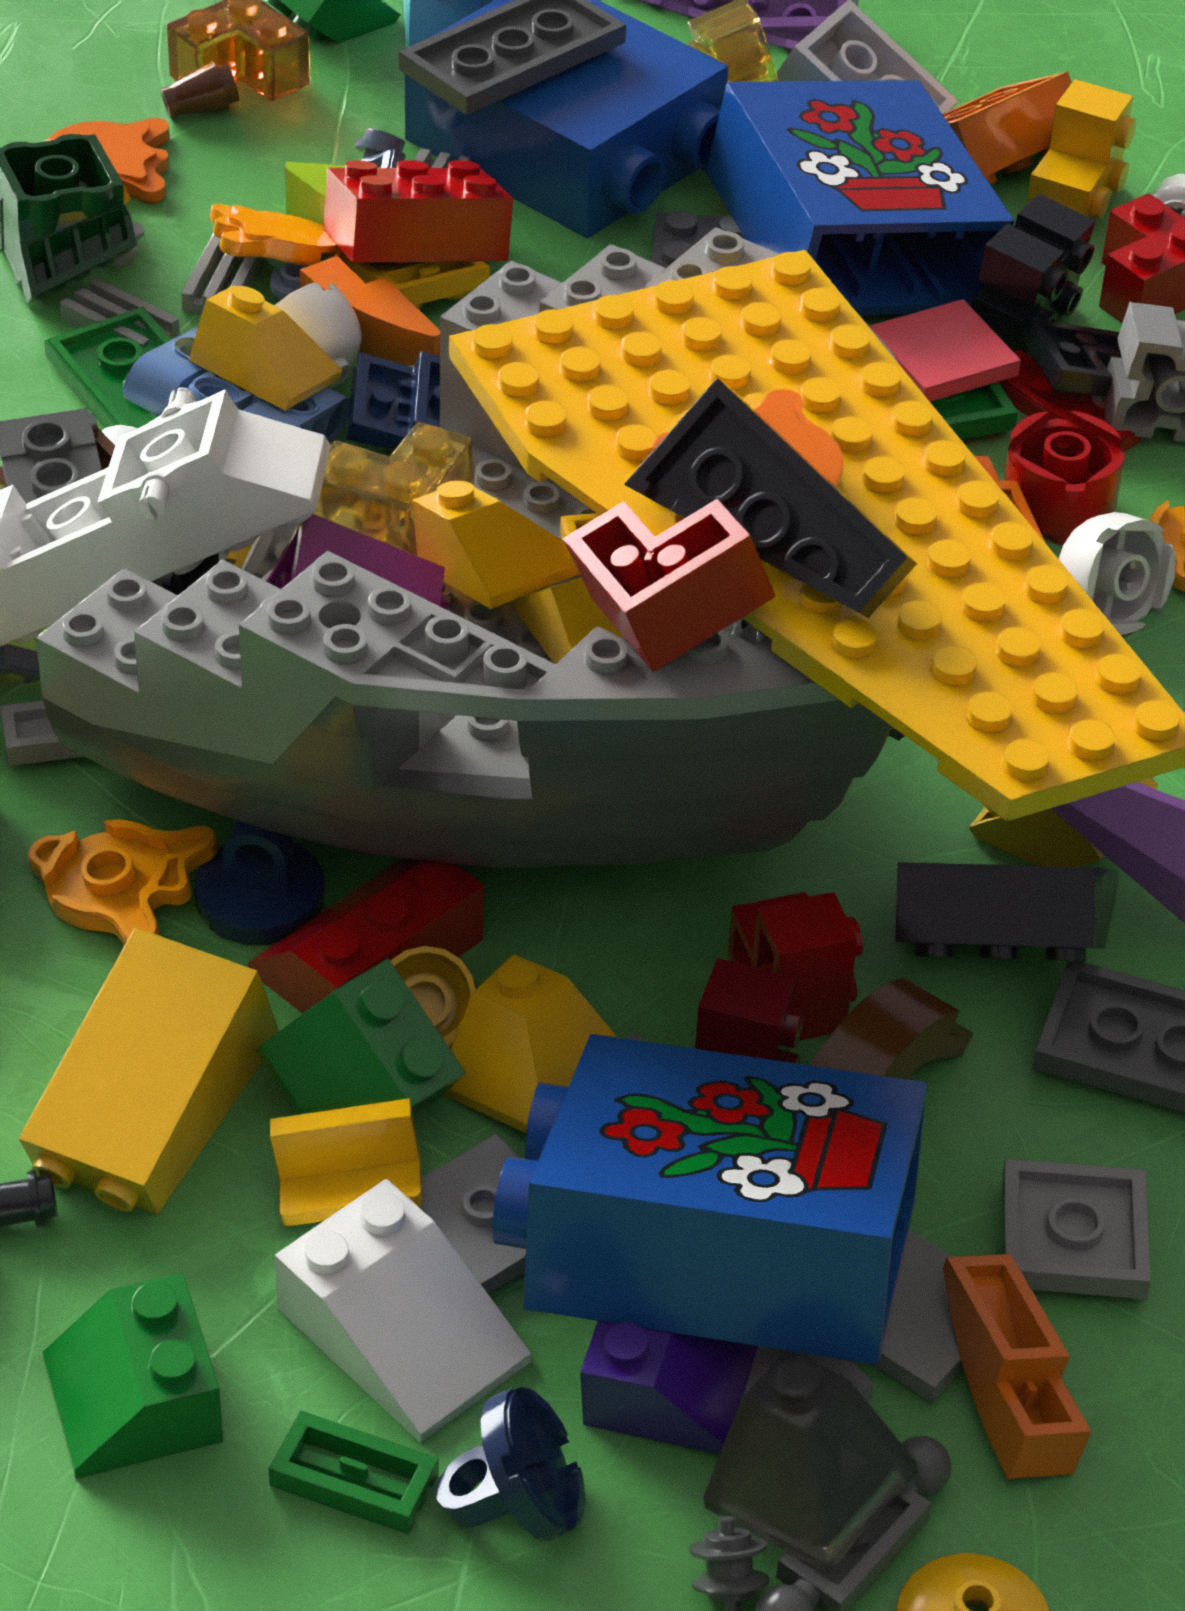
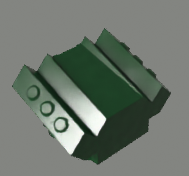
M66 134L51 141L37 143L13 142L0 148V248L4 251L11 265L15 283H22L26 304L50 292L56 293L64 289L66 284L73 280L79 281L89 276L91 271L99 267L105 268L114 263V259L130 252L137 245L131 215L124 204V184L96 134Z

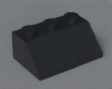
M898 862L895 942L915 943V956L955 957V944L980 945V958L1020 959V946L1046 947V960L1086 962V948L1105 949L1118 887L1119 871L1097 867Z

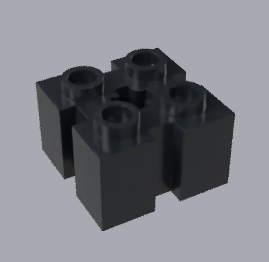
M1040 193L1018 213L1014 226L1006 224L985 245L977 278L982 283L980 290L973 296L971 308L1013 352L1020 349L1026 353L1029 350L1021 338L1028 318L1057 322L1062 315L1069 317L1075 311L1083 293V288L1078 286L1079 279L1090 263L1095 246L1089 243L1095 220Z

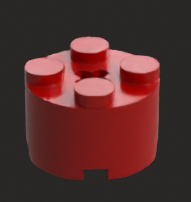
M1050 411L1039 412L1021 420L1011 432L1004 481L1018 482L1040 532L1047 534V537L1053 543L1064 545L1073 530L1086 520L1116 511L1125 451L1123 452L1120 447L1122 439L1118 432L1111 425L1095 416L1082 412L1068 411L1067 419H1048Z

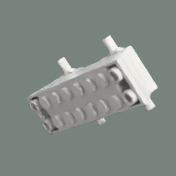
M178 388L177 393L175 390L171 392L168 406L164 409L161 416L143 427L118 437L108 468L27 504L14 485L0 490V647L12 641L20 644L35 638L45 627L58 621L123 568L149 581H154L172 572L177 575L185 574L195 569L205 558L225 549L229 551L241 550L254 542L262 533L281 525L289 528L304 522L318 507L331 446L325 435L239 410L226 389L196 402L195 395L191 390Z

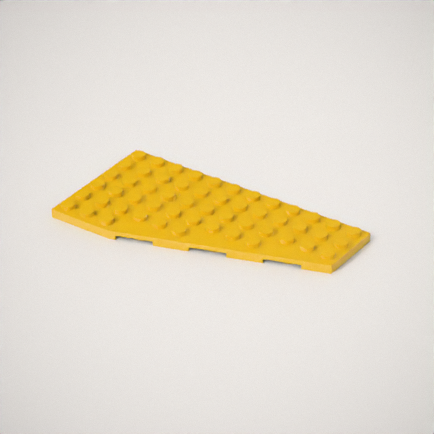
M806 250L785 252L772 258L739 266H727L714 272L677 281H665L656 286L619 295H607L598 300L557 310H545L537 315L500 324L483 325L475 330L449 336L450 360L528 475L539 483L549 478L599 515L604 514L624 501L655 537L685 518L624 485L651 454L654 440L660 434L670 432L716 378L729 385L753 409L759 407L766 395L774 390L786 389L798 393L803 399L802 412L805 417L827 431L840 446L843 454V473L838 489L907 553L917 565L875 612L867 618L761 560L776 597L753 610L743 619L772 639V652L848 707L852 708L858 703L862 704L939 760L937 769L939 773L1005 821H1011L1185 767V713Z

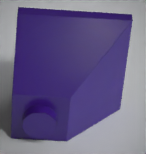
M597 1321L580 1371L583 1425L728 1456L733 1439V1425L758 1346L647 1329L630 1322L616 1324Z

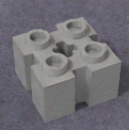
M1129 302L1117 338L1122 357H1111L1107 370L1111 374L1112 380L1106 396H1100L1101 401L1104 402L1106 423L1111 425L1116 431L1132 430V433H1136L1135 436L1152 438L1155 427L1167 428L1171 430L1173 441L1185 442V321L1176 320L1173 307Z

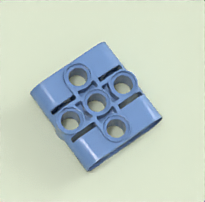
M198 327L139 357L131 367L124 383V398L158 417L162 415L164 409L168 406L169 396L173 390L177 393L178 388H187L193 392L196 402L226 389L239 410L325 435L329 443L340 434L349 414L350 398L329 387L284 411L189 361Z

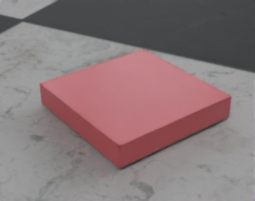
M964 299L869 326L892 351L900 366L930 402L1019 376L1021 360Z

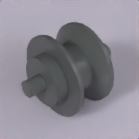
M720 1517L718 1519L719 1529L706 1532L704 1539L694 1542L689 1547V1552L692 1556L706 1560L707 1571L692 1580V1588L695 1591L708 1594L709 1599L713 1601L724 1602L725 1611H740V1601L753 1597L756 1590L766 1587L770 1582L768 1574L753 1569L752 1557L767 1549V1542L762 1538L751 1536L750 1531L747 1529L735 1528L733 1517Z

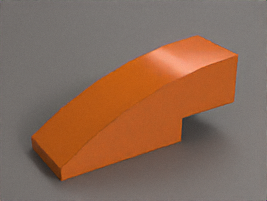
M338 256L300 269V288L318 282L323 290H328L329 283H333L347 298L360 322L362 332L358 354L362 352L406 366L416 364L420 351L440 356V329L387 278L382 277L365 283Z
M1011 1254L947 1257L943 1266V1273L961 1361L987 1437L1007 1479L1074 1474L1092 1431L1061 1378L1070 1355Z

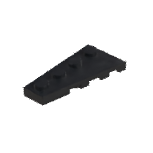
M719 378L713 381L624 483L625 486L684 518L718 499L750 534L762 561L867 618L875 612L917 565L907 553L729 385Z

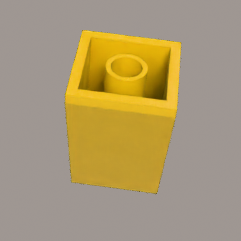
M134 927L19 1137L33 1165L32 1170L36 1171L37 1176L51 1174L53 1185L60 1188H69L72 1183L91 1189L102 1202L123 1212H132L135 1206L158 1215L263 1062L256 1049L279 1032L258 971Z

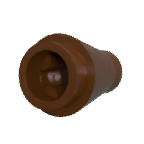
M211 61L174 84L160 89L164 106L170 118L186 114L229 110V104L239 101L238 89L227 62L215 65Z

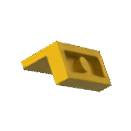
M410 1098L270 1119V1140L280 1179V1216L284 1226L325 1221L386 1178L418 1207L423 1204L421 1151Z

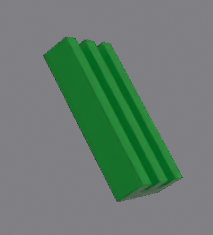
M300 1410L268 1468L269 1486L409 1535L415 1523L416 1511H421L427 1500L428 1487H433L439 1476V1458ZM307 1443L342 1455V1457L338 1460L304 1448L302 1445ZM368 1465L411 1479L408 1484L368 1470Z

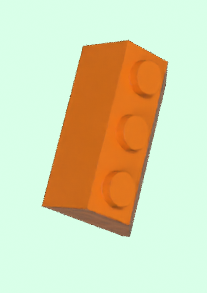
M1067 71L1003 86L949 110L942 115L989 184L997 181L995 172L1003 169L1005 174L1012 173L1034 164L1032 155L1040 152L1041 157L1045 156L1050 149L1056 104L1072 82Z

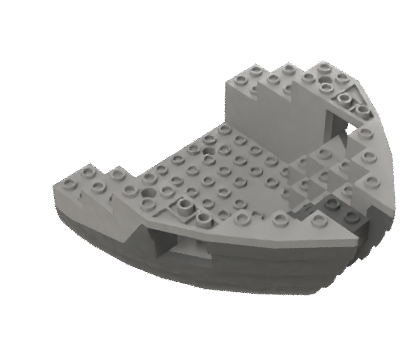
M715 227L667 268L612 244L607 246L563 283L534 271L528 266L521 265L512 260L440 316V431L331 521L417 556L413 499L435 492L437 487L443 483L465 481L503 502L561 539V516L596 512L549 478L539 483L526 473L450 360L449 336L475 330L483 325L500 324L537 315L545 310H557L598 300L607 295H619L656 286L665 281H677L714 272L727 266H739L777 256L778 253L745 240L736 233ZM871 329V331L876 335V337L880 340V342L885 346V348L889 351V353H890V354L894 357V359L897 361V359H896V357L894 356V354L892 353V351L885 345V343H884V342L877 336V334ZM330 551L325 552L282 589L266 582L272 570L260 579L223 559L179 595L123 568L36 637L41 691L45 711L52 730L61 744L110 771L159 793L258 828L365 854L488 868L645 864L769 851L790 842L809 821L825 820L842 803L853 778L864 777L879 757L888 736L898 741L904 737L902 733L862 704L858 703L852 708L848 707L772 652V639L743 618L655 672L651 671L627 640L599 626L594 628L557 664H554L517 614L513 601L489 609L443 582L442 594L449 596L446 610ZM577 575L575 577L559 582L547 588L581 577V575Z

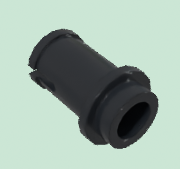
M31 1170L27 1172V1179L0 1183V1227L35 1221L37 1227L45 1226V1219L58 1216L51 1174L37 1177L36 1171Z

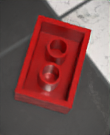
M353 160L346 162L345 168H327L324 231L353 263L508 261L513 197L494 178H491L481 169L478 163L455 160L448 163V168H429V165L424 162L404 160L397 162V168H377V164L373 162Z

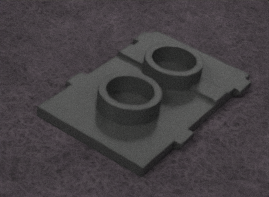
M88 408L0 421V458L6 487L1 488V490L14 485L27 504L101 471L93 433L98 428L95 413L89 414Z

